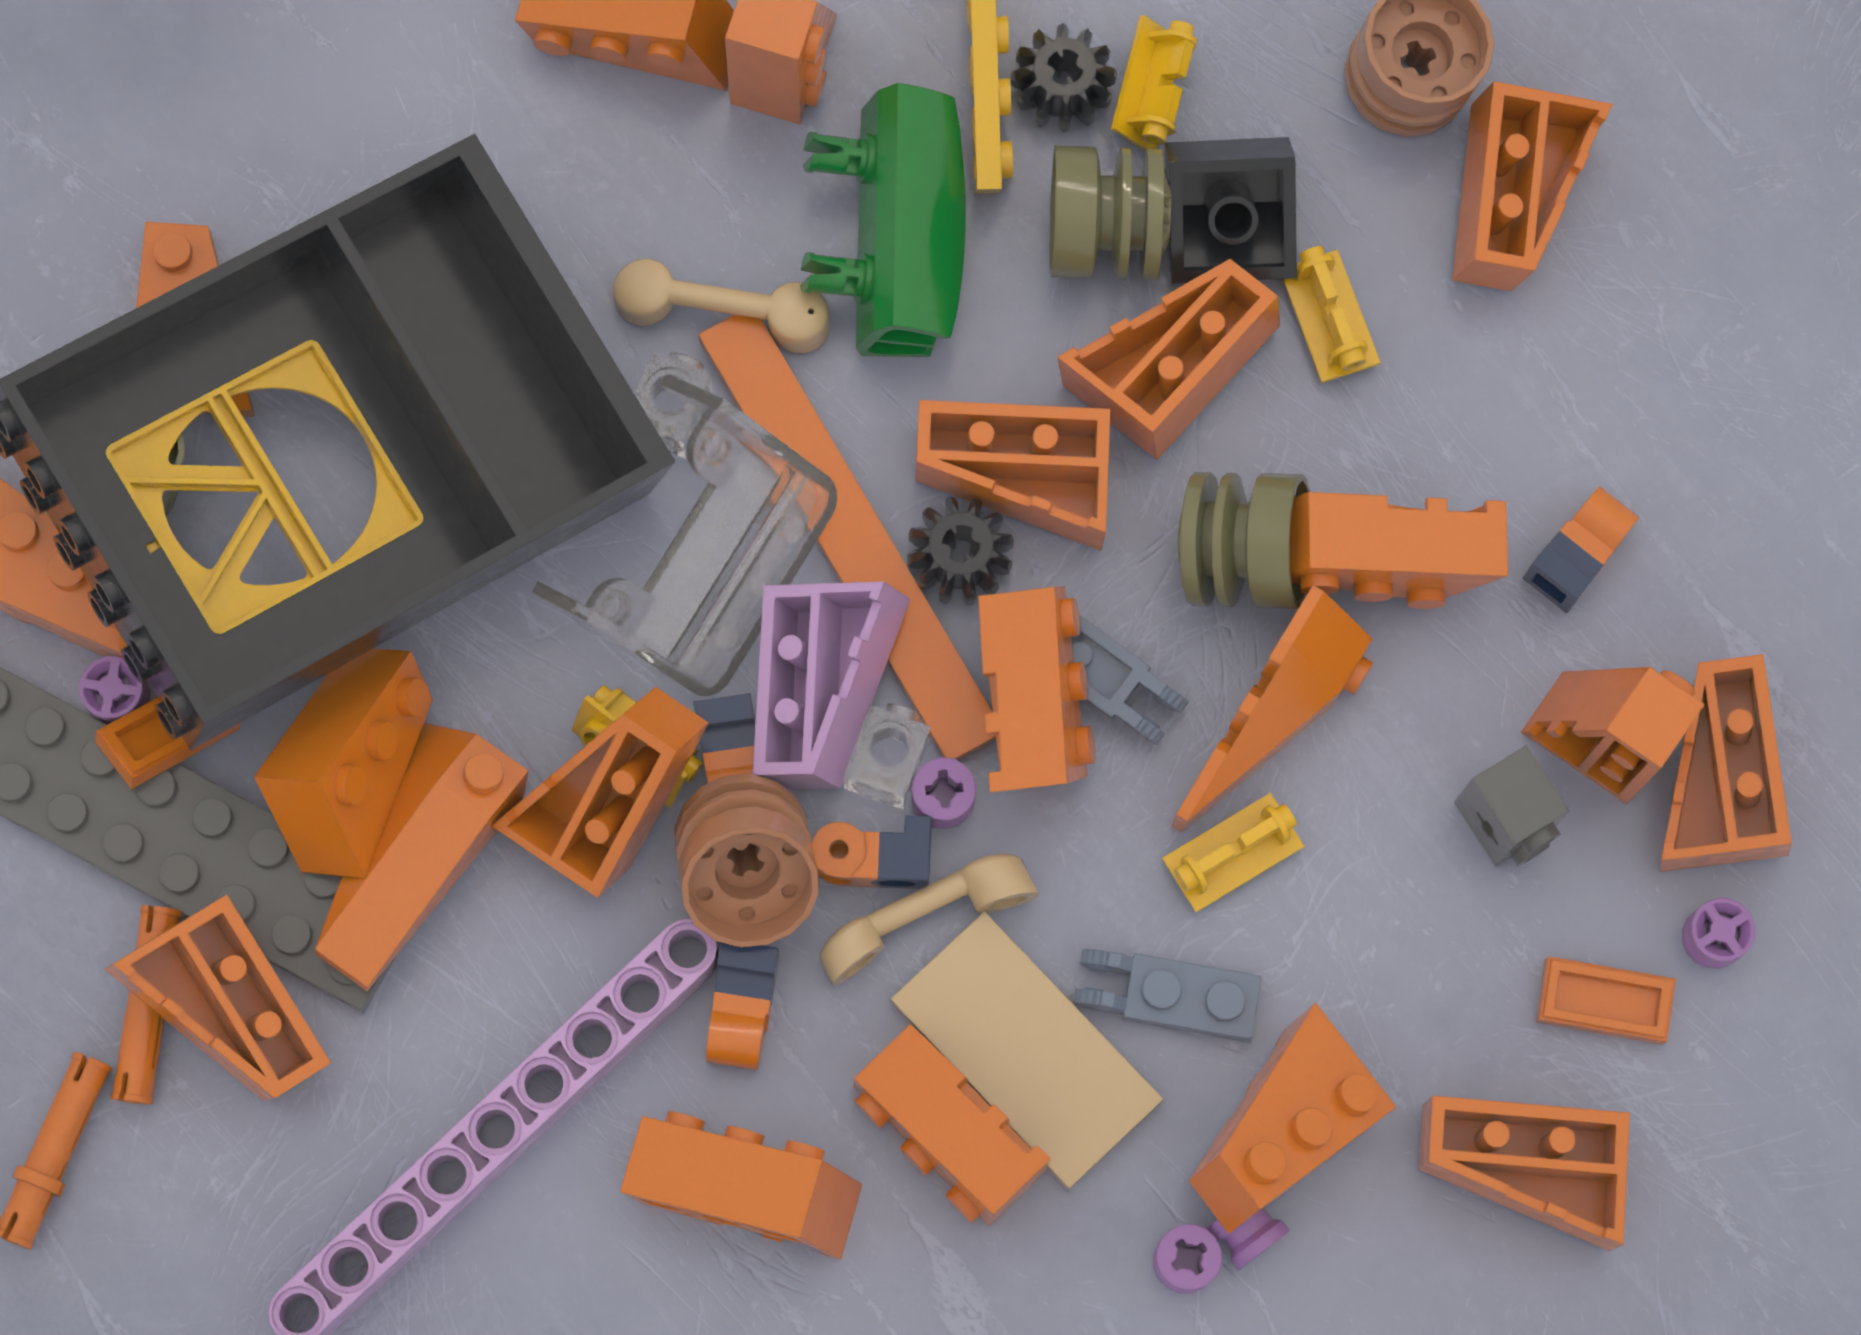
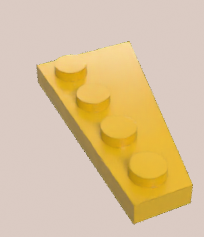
M967 0V28L972 37V45L969 47L970 91L974 100V107L971 109L974 194H999L1002 189V179L1013 178L1012 141H1000V116H1011L1010 78L998 79V54L1009 53L1008 16H996V0Z

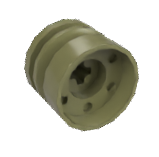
M1054 145L1050 202V276L1092 278L1096 267L1098 251L1107 250L1111 251L1115 277L1117 279H1126L1130 251H1139L1141 279L1158 280L1160 263L1169 244L1171 223V186L1164 168L1163 150L1159 148H1145L1142 176H1132L1131 148L1120 147L1114 174L1101 175L1100 160L1096 147Z
M1195 472L1190 476L1185 490L1178 528V555L1182 584L1186 600L1192 606H1209L1216 594L1218 602L1223 607H1234L1239 600L1244 581L1247 579L1253 603L1258 608L1298 609L1307 594L1300 592V584H1294L1291 581L1290 529L1294 498L1310 492L1308 481L1303 474L1261 473L1256 478L1250 502H1247L1242 479L1237 473H1226L1221 478L1219 486L1216 477L1211 472Z

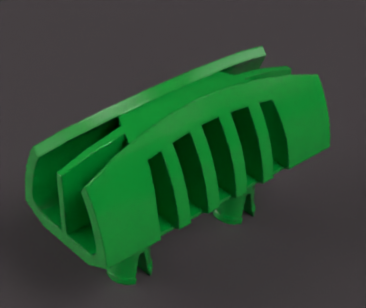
M896 83L879 89L861 109L860 139L822 135L817 132H809L806 136L803 151L815 153L803 165L806 173L820 172L855 176L859 182L858 259L816 255L813 252H806L802 260L801 271L814 274L809 275L800 285L803 293L814 292L854 297L857 303L856 349L861 356L930 357L936 338H951L962 284L966 232V193L961 131L954 97L919 86Z

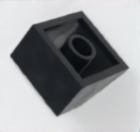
M1289 137L1165 142V171L1171 186L1169 255L1172 284L1188 283L1229 259L1257 280L1297 278L1296 161Z

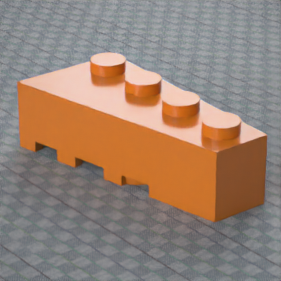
M0 478V610L4 611L6 615L55 633L60 638L101 656H118L123 658L121 649L127 646L114 624L105 627L98 619L87 597V592L93 590L81 568L72 571L63 561L53 540V536L59 534L49 515L45 512L38 515L32 509L25 496Z

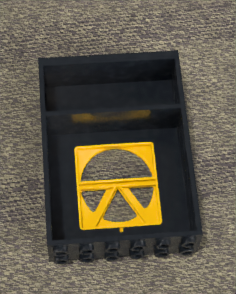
M475 133L0 378V455L4 459L10 456L14 457L25 476L19 482L28 503L38 515L47 512L59 532V534L53 536V540L60 556L70 570L74 571L81 568L93 590L87 592V597L95 614L105 627L112 624L115 625L127 645L121 649V653L128 669L139 683H143L146 680L149 681L161 701L155 705V710L163 727L174 740L182 736L190 750L649 495L676 462ZM265 389L290 390L311 395L339 410L354 424L364 438L375 469L376 489L373 508L359 538L333 564L232 400V396ZM206 411L214 418L242 466L174 465L169 462L168 456L185 428L196 417ZM165 491L258 492L218 562L212 569H206L181 547L168 525L162 502V494ZM274 518L305 568L306 577L294 582L275 585L243 583L240 579V574Z

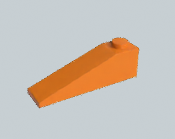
M1312 585L1271 653L1270 659L1261 673L1260 680L1248 692L1228 728L1229 731L1214 749L1178 810L1171 825L1175 829L1184 832L1335 704L1343 689L1355 695L1374 663L1363 656L1372 638L1323 590Z
M424 723L366 878L342 876L317 942L315 955L365 991H368L498 830L493 828L492 825L523 800L529 770L476 733Z

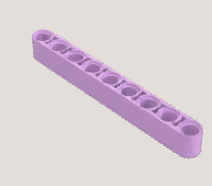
M691 919L678 920L666 927L278 1290L272 1298L268 1310L269 1322L277 1335H331L712 976L717 968L718 961L716 941L698 929ZM689 937L700 940L707 948L706 957L700 964L695 967L684 968L672 961L670 958L671 950L676 942ZM634 983H651L659 991L658 1002L647 1012H633L623 1004L626 990ZM592 1026L603 1027L610 1032L612 1038L608 1050L601 1056L594 1058L584 1057L576 1050V1040L581 1031ZM542 1071L556 1072L563 1078L562 1092L555 1100L548 1103L535 1102L529 1098L528 1094L529 1082L536 1074ZM501 1115L513 1120L515 1132L509 1144L502 1148L493 1149L481 1143V1127L488 1119ZM453 1160L462 1163L466 1170V1179L463 1186L452 1194L437 1193L432 1185V1176L435 1169L446 1161ZM395 1207H411L417 1215V1225L414 1232L403 1240L388 1239L383 1227L386 1215ZM353 1251L364 1253L368 1262V1271L365 1278L355 1286H341L335 1277V1267L340 1257ZM298 1298H313L319 1310L317 1322L313 1328L306 1332H292L286 1322L287 1309Z

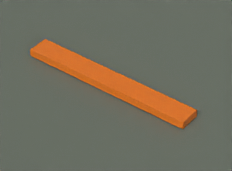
M733 315L699 333L698 339L840 583L884 581L910 598L887 663L941 756L954 758L959 761L995 741L996 735L988 736L986 733L985 713H991V708L762 319Z

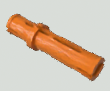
M141 905L139 931L135 949L180 923L183 911L168 907L154 906L153 908V906ZM128 991L127 1008L124 1016L119 1059L111 1100L153 1105L155 1076L165 1019L131 991Z
M73 1052L71 1056L72 1060L25 1165H17L12 1178H15L17 1182L0 1218V1238L12 1244H18L20 1247L32 1250L34 1246L33 1242L53 1197L62 1196L66 1185L60 1181L106 1078L113 1069L111 1066L92 1057L87 1059L84 1054Z

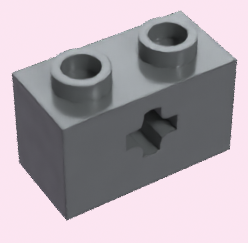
M1527 745L1473 777L1454 802L1495 867L1511 857L1517 866H1520L1551 846L1549 843L1561 835L1556 826L1569 812V809Z

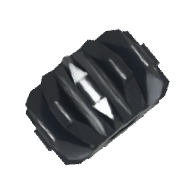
M1064 23L1057 26L1056 39L1054 40L1038 29L1033 34L1032 43L1034 48L1021 46L1016 52V62L1020 68L1011 72V86L1022 90L1017 98V105L1020 110L1038 107L1035 123L1039 127L1044 126L1051 116L1059 117L1058 126L1063 133L1070 130L1072 116L1075 115L1082 123L1089 126L1095 119L1094 107L1101 109L1109 107L1112 94L1107 88L1116 83L1117 77L1116 69L1105 65L1110 57V50L1107 45L1090 48L1092 33L1088 28L1080 32L1077 39L1068 38L1069 29ZM1061 71L1069 72L1074 75L1073 82L1068 77L1066 84L1056 83L1053 80L1054 73L1059 79Z
M955 497L946 498L945 517L941 516L935 509L927 507L922 512V519L927 528L913 527L909 531L908 540L918 549L907 554L908 567L925 569L917 581L921 590L929 589L937 582L941 583L939 601L943 604H947L951 600L953 589H962V598L966 605L975 603V585H978L988 594H995L999 589V583L994 574L1008 575L1012 569L1013 562L1002 553L1013 548V535L996 533L1003 524V516L999 512L992 513L983 520L980 519L982 501L978 498L972 499L969 503L968 513L959 512L958 502ZM956 541H966L970 543V555L968 553L965 554L964 562L954 561L951 559V548L948 544L955 549Z

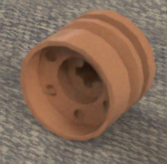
M1379 0L1368 14L1362 28L1351 43L1344 67L1348 95L1361 116L1382 131L1404 137L1431 134L1451 123L1489 70L1495 46L1490 20L1477 0ZM1403 61H1406L1408 68L1404 69L1402 66ZM1420 67V69L1422 70L1420 76L1418 75L1415 68Z
M754 774L723 776L700 787L683 804L674 826L678 871L680 873L683 906L692 922L713 940L737 947L768 945L792 934L810 916L819 894L818 871L814 850L811 846L808 820L796 795L776 780Z

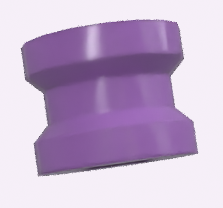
M105 656L93 661L83 671L79 680V696L84 707L94 718L107 725L150 702V689L147 682L139 683L128 669L124 659L118 656ZM122 696H129V698H124L122 701L116 703V707L113 708L115 701L119 700Z
M940 757L929 760L919 768L913 779L911 801L914 812L917 816H931L932 828L950 829L959 826L968 819L974 808L976 794L974 776L965 764L954 758ZM947 783L951 784L955 789L961 790L954 791V789L951 786L947 785Z
M1715 898L1705 902L1687 918L1682 929V943L1687 955L1695 963L1713 969H1720L1734 963L1751 948L1755 939V923L1751 913L1741 903L1730 898ZM1706 920H1708L1709 923H1710L1709 933H1708V934H1707V928H1708L1709 924L1707 923ZM1715 941V942H1717V943H1722V944H1724V946L1726 947L1727 950H1725V948L1723 947V945H1716V944H1714V943H1712V942Z
M1265 1208L1230 1234H1228L1218 1219L1207 1228L1217 1240H1223L1232 1251L1231 1262L1238 1271L1290 1231L1282 1220L1272 1219Z
M1182 1224L1170 1229L1158 1242L1153 1254V1267L1158 1279L1168 1289L1177 1293H1194L1204 1289L1217 1276L1222 1264V1250L1217 1239L1207 1229L1196 1224Z

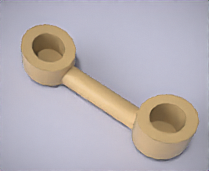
M646 258L637 259L625 265L617 274L613 283V299L620 316L628 323L638 326L652 325L663 320L671 311L673 305L766 319L773 340L781 348L792 353L806 354L817 350L826 342L830 333L829 308L824 296L821 293H803L800 288L803 282H789L779 286L771 295L673 280L669 269L660 261Z
M999 853L983 856L971 861L962 869L867 916L852 919L829 937L820 952V961L832 985L837 986L845 982L874 960L885 947L882 936L967 894L978 913H983L984 911L990 913L1013 908L1037 898L1040 893L1023 860L1014 854Z

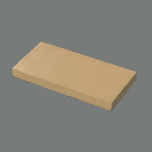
M985 911L890 999L893 1006L967 1078V1083L990 1107L995 1104L1009 1118L1010 1122L1008 1125L1031 1149L1037 1145L1051 1158L1047 1169L1068 1191L1163 1101V1098Z

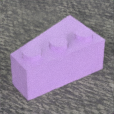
M884 581L763 585L753 757L754 775L776 780L788 790L841 789L910 598Z

